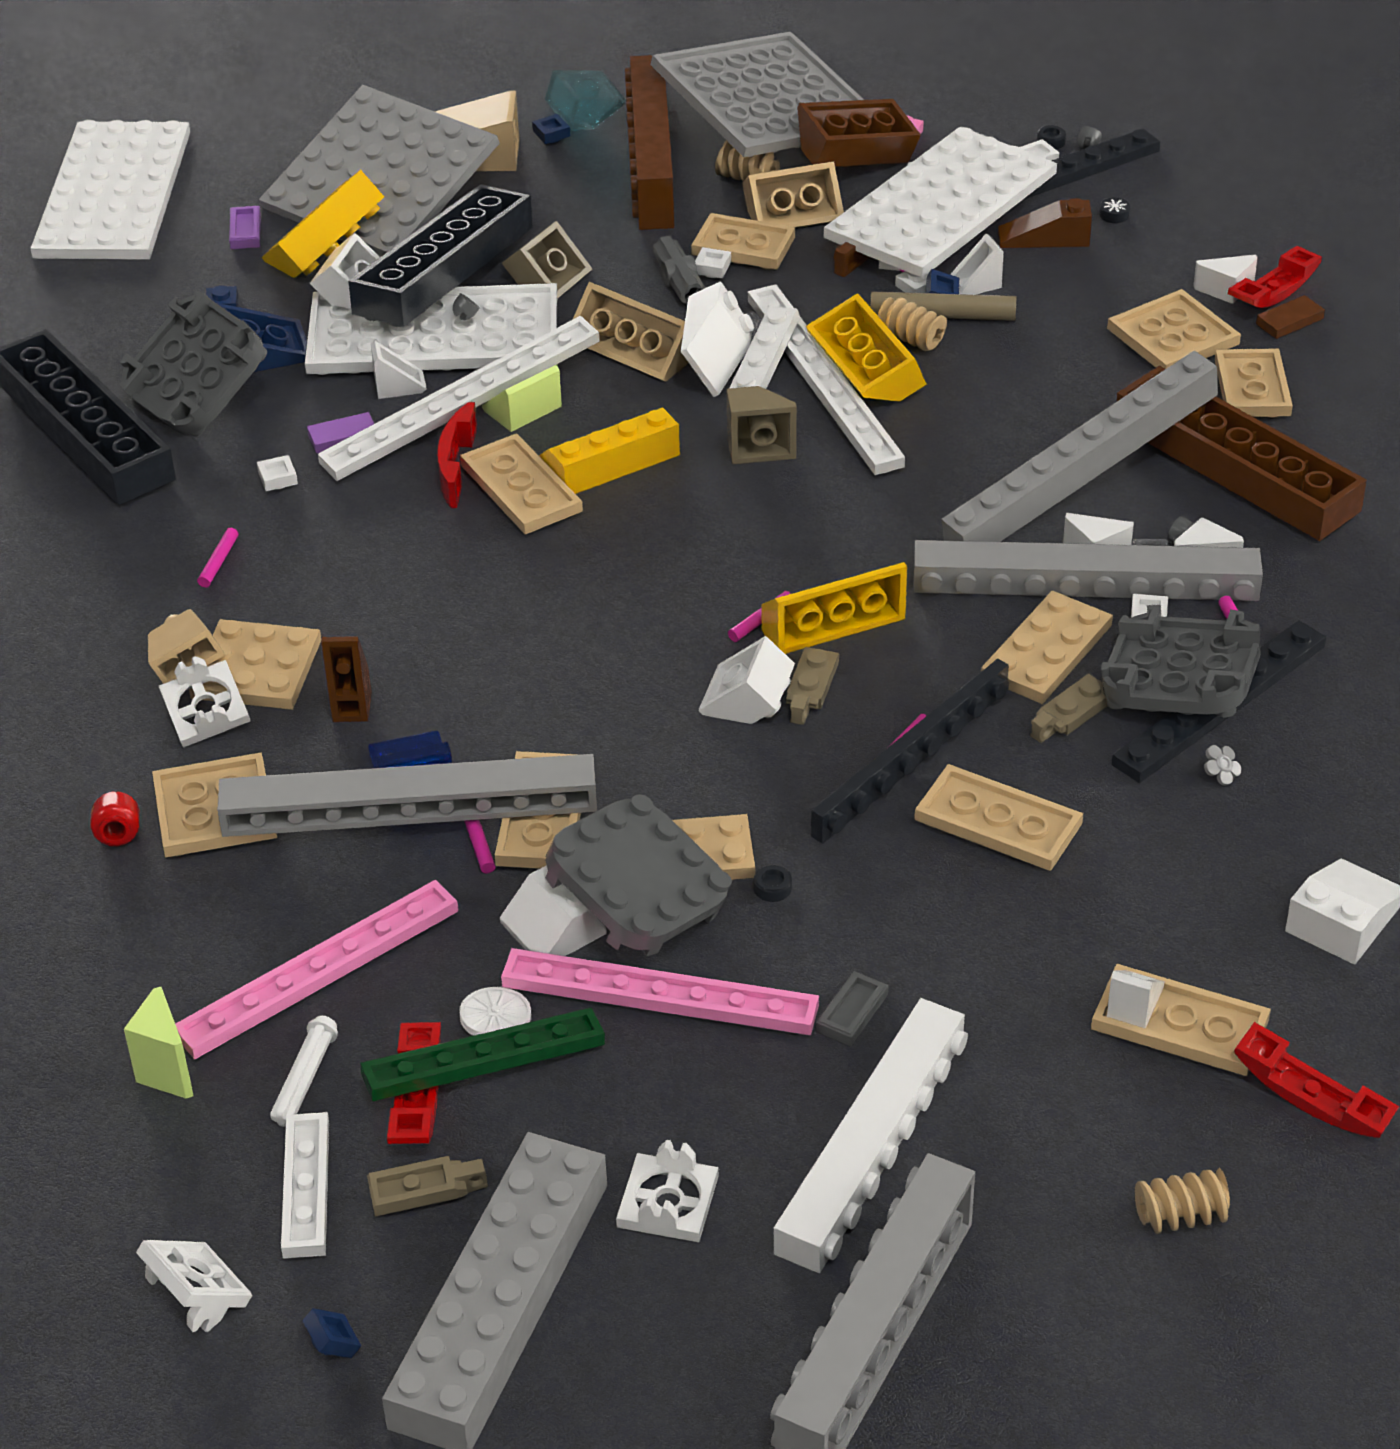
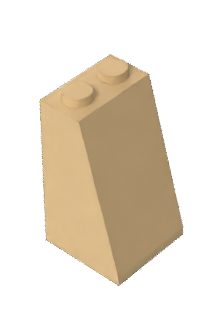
M507 91L434 111L497 135L500 144L476 171H516L520 141L516 91Z

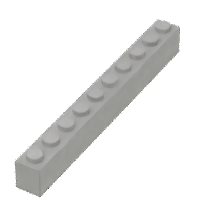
M1195 350L942 518L944 541L1001 542L1217 396V366Z
M915 540L914 593L1047 596L1051 591H1055L1070 597L1132 598L1133 594L1168 596V599L1219 600L1223 596H1230L1233 601H1259L1263 578L1260 548Z
M593 754L222 778L219 779L217 811L222 837L596 812Z

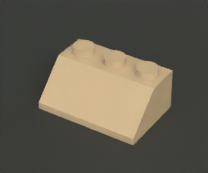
M834 161L748 175L742 183L747 210L752 220L800 228L830 223L844 213Z

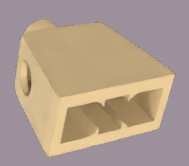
M191 609L179 615H170L166 618L164 624L148 634V662L163 684L177 679L174 671L179 662H183L186 667L192 665V657L196 656L204 659L206 665H209L225 655L208 628Z

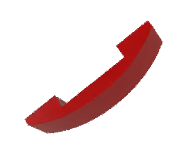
M1295 246L1280 256L1277 268L1255 282L1244 278L1230 287L1227 294L1255 307L1265 308L1273 306L1285 300L1306 282L1321 263L1322 256Z
M468 402L450 418L439 439L437 456L440 484L443 496L450 508L458 507L462 491L460 462H456L459 448H472L477 431L475 402Z
M441 1022L400 1024L398 1054L441 1044ZM439 1086L395 1096L394 1106L390 1108L387 1134L388 1144L430 1143L435 1124Z
M1256 1022L1251 1025L1236 1046L1234 1053L1261 1082L1289 1103L1317 1119L1356 1134L1375 1138L1381 1137L1400 1106L1362 1085L1358 1093L1353 1092L1287 1053L1286 1051L1290 1044L1287 1040Z

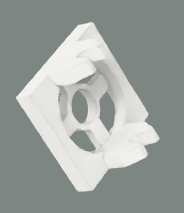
M196 656L192 657V665L186 667L183 662L178 663L174 671L177 679L159 685L183 748L251 721L226 660L207 667L204 659ZM208 681L217 682L225 686L227 691L215 695L211 692H206L203 683ZM192 688L195 697L192 699L191 705L178 709L181 695L185 690ZM212 699L215 701V705L212 706L211 711L204 713L202 710L196 711V705L199 701ZM231 702L229 709L227 711H225L223 707H220L224 704ZM195 716V724H191L185 721L186 719Z
M666 1140L659 1146L656 1156L637 1153L617 1214V1228L699 1242L719 1177L718 1167L697 1164L696 1153L687 1143L682 1144L680 1151H675L671 1140ZM658 1174L668 1176L666 1184L655 1190L640 1188L642 1183L651 1176ZM682 1178L690 1179L696 1185L699 1191V1198L684 1195L683 1191L679 1188ZM665 1193L675 1194L680 1199L676 1206L670 1201L665 1200L663 1207L658 1205L656 1200ZM637 1202H642L640 1208H639ZM682 1210L691 1211L687 1215L678 1218V1213Z
M143 1240L136 1252L147 1264L145 1278L148 1282L154 1285L159 1279L184 1307H191L187 1313V1326L192 1332H196L199 1327L205 1332L210 1331L221 1321L229 1307L245 1308L252 1297L251 1292L206 1242ZM190 1266H193V1267L198 1268V1269L201 1270L204 1274H202V1273H200V1272H197L196 1270H194V1269H193L192 1267H190ZM185 1277L200 1283L202 1287H193Z

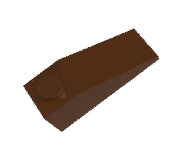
M1079 198L1059 200L998 226L1000 248L1090 247L1092 224L1090 201Z
M322 637L321 645L332 721L367 722L369 720L372 691L369 668L359 637Z

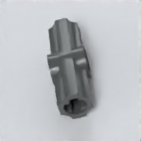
M670 236L660 237L659 241L653 245V255L661 267L664 284L666 287L672 286L680 301L688 305L690 295L705 289L698 276L695 259L692 255L686 256L677 240H673Z

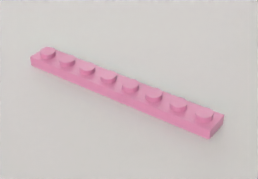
M437 880L426 884L177 1022L175 1025L183 1047L194 1060L457 913V900Z
M515 948L511 949L501 976L502 987L804 1035L812 1034L819 1007V995Z

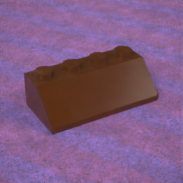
M894 99L799 103L797 107L801 150L812 165L833 161L835 167L909 162L921 136L920 132Z

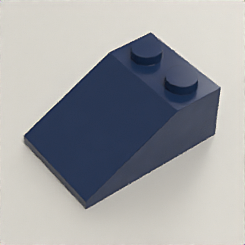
M217 303L241 321L244 320L262 339L267 355L254 372L305 362L307 339L300 319Z

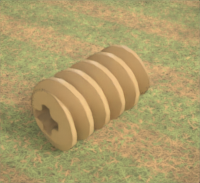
M726 140L718 153L715 172L717 175L721 174L727 178L732 177L735 180L742 179L744 181L748 175L780 170L779 160H774V152L766 153L765 156L764 154H759L753 157H743Z
M892 297L887 298L878 311V317L898 339L908 342L914 347L918 346L923 351H930L936 348L947 328L946 317L942 315L937 317L935 312H927L926 308L922 306L917 307L913 302L907 303V300L902 297L895 301Z
M1220 1167L1216 1170L1215 1174L1211 1170H1203L1199 1177L1195 1173L1189 1172L1183 1176V1180L1177 1175H1172L1167 1179L1166 1183L1161 1178H1154L1150 1186L1145 1181H1137L1135 1185V1202L1140 1221L1143 1225L1151 1223L1156 1234L1162 1232L1163 1220H1167L1172 1231L1178 1230L1179 1217L1184 1218L1189 1228H1194L1195 1215L1200 1214L1205 1225L1211 1224L1212 1212L1216 1211L1222 1223L1228 1220V1209L1230 1207L1229 1190L1226 1177Z

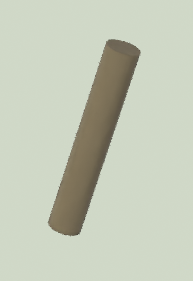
M871 291L870 307L877 315L881 305L887 298L892 297L895 301L902 297L907 300V303L913 302L917 307L922 306L926 308L927 312L933 311L937 314V317L942 315L947 319L1015 321L1016 296Z

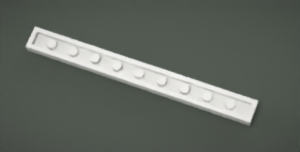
M776 284L748 291V302L761 320L768 307L793 308ZM800 317L784 352L874 475L904 468L905 456L837 365L805 327L807 325Z
M579 316L318 454L319 464L338 481L446 424L468 402H475L476 408L504 390L600 342L599 332L583 317Z

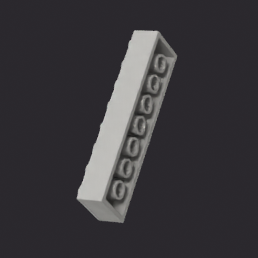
M527 1132L382 1397L387 1430L445 1449H473L607 1188L605 1154Z
M930 1153L926 1155L919 1168L915 1166L912 1168L906 1181L904 1195L902 1198L896 1197L889 1208L888 1222L884 1229L878 1228L874 1232L869 1244L867 1258L865 1261L859 1260L855 1264L847 1292L845 1294L840 1292L835 1298L831 1308L830 1321L826 1327L820 1326L817 1329L811 1343L810 1355L806 1361L801 1359L795 1366L791 1377L790 1389L786 1395L780 1394L774 1402L770 1419L774 1421L771 1446L775 1447V1449L847 1448L972 1225L975 1184L974 1170Z

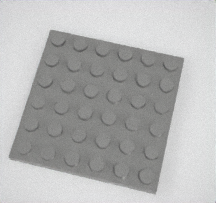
M792 32L652 55L651 66L743 157H753L754 155L801 147L797 110L799 103L864 100Z
M362 85L260 197L259 202L262 208L299 223L342 183L361 169L384 195V198L377 203L380 209L367 220L363 216L357 222L360 228L354 233L377 255L383 256L435 218L500 143L495 134ZM343 235L339 239L345 241L348 238Z

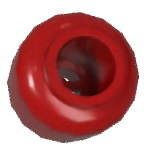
M115 791L105 793L96 799L91 811L90 826L94 837L100 843L108 846H122L132 841L139 831L140 809L137 802L130 795Z

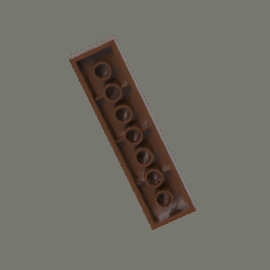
M652 55L630 56V67H625L633 218H639V230L674 228L673 173L666 80L651 66Z
M1158 366L1117 392L1116 402L1164 371L1165 368ZM1216 396L1147 442L1318 541L1362 511L1367 479Z

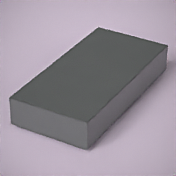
M853 971L816 1022V1032L852 1046L888 996L889 985Z

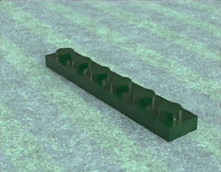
M587 1008L361 1062V1076L372 1101H377L605 1045V1032L592 1008Z

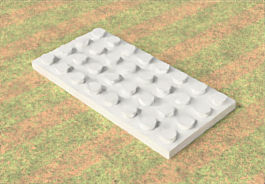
M94 120L77 122L31 246L32 258L150 259L190 135L189 122H178L175 120L167 122H151L148 120L139 122H123L121 120L95 122Z
M959 127L824 227V238L841 245L845 242L856 246V251L923 278L931 269L936 268L1055 175L1057 163L1047 160L1041 155H1034L1021 150L1017 146H1010L997 141L993 137L976 133L970 128Z
M557 283L455 287L404 327H394L390 323L368 321L364 317L352 315L351 308L331 305L318 292H313L305 358L306 374L326 375L329 373L357 374L360 372H374L371 343L374 340L420 370L442 369L449 371L470 368L478 370L557 328ZM460 293L470 298L480 307L475 316L469 320H461L460 315L455 316L453 313V303Z

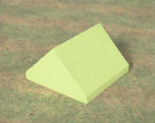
M556 364L504 390L482 405L484 412L512 432L562 407L560 370Z
M162 987L154 988L124 1028L135 1080L137 1083L179 1097L189 1098L193 1096L183 1044Z

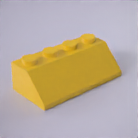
M360 169L342 183L261 258L266 263L293 278L302 272L307 276L319 265L316 261L317 258L322 254L328 257L339 246L337 240L344 235L346 238H349L360 228L357 222L363 216L368 220L380 209L377 203L384 198V195Z
M858 293L805 326L811 336L863 398L900 402L927 385L916 359Z
M662 407L605 429L594 431L575 440L564 442L538 456L577 494L679 456V424Z
M905 562L763 603L761 604L762 632L783 653L787 654L804 649L805 647H811L904 620L906 614L907 565Z

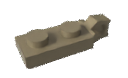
M809 647L804 648L787 690L786 704H791L790 723L804 725L810 708H822L838 667L839 653Z
M1087 674L1041 707L1036 713L1037 716L1031 721L1032 733L1030 736L1042 743L1057 731L1069 735L1108 706L1107 698L1103 693V682Z
M449 1156L372 1172L367 1175L375 1217L457 1199L470 1192L488 1187L482 1159L461 1163L460 1160L450 1161Z

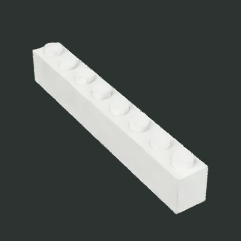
M920 998L774 1227V1255L817 1273L822 1271L828 1259L834 1260L837 1257L847 1228L853 1229L856 1226L861 1215L863 1202L866 1198L872 1199L874 1197L884 1168L890 1169L893 1166L902 1139L908 1140L915 1128L918 1113L920 1110L925 1112L932 1101L934 1087L937 1082L943 1083L947 1078L953 1056L955 1054L959 1056L963 1052L968 1039V1033L964 1032L965 1014Z

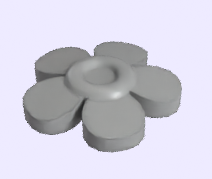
M1216 745L1206 749L1205 753L1209 759L1204 764L1206 773L1209 776L1217 774V780L1223 786L1231 784L1233 777L1241 774L1240 764L1237 761H1232L1235 758L1234 751L1229 746H1224L1220 749Z

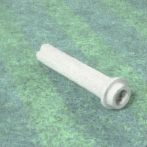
M317 1016L309 1021L307 1025L308 1035L270 1113L271 1119L277 1122L279 1126H286V1115L298 1113L329 1044L334 1042L338 1036L337 1024L327 1016Z

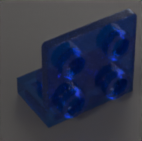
M438 731L368 745L373 768L452 763L448 742L442 743Z

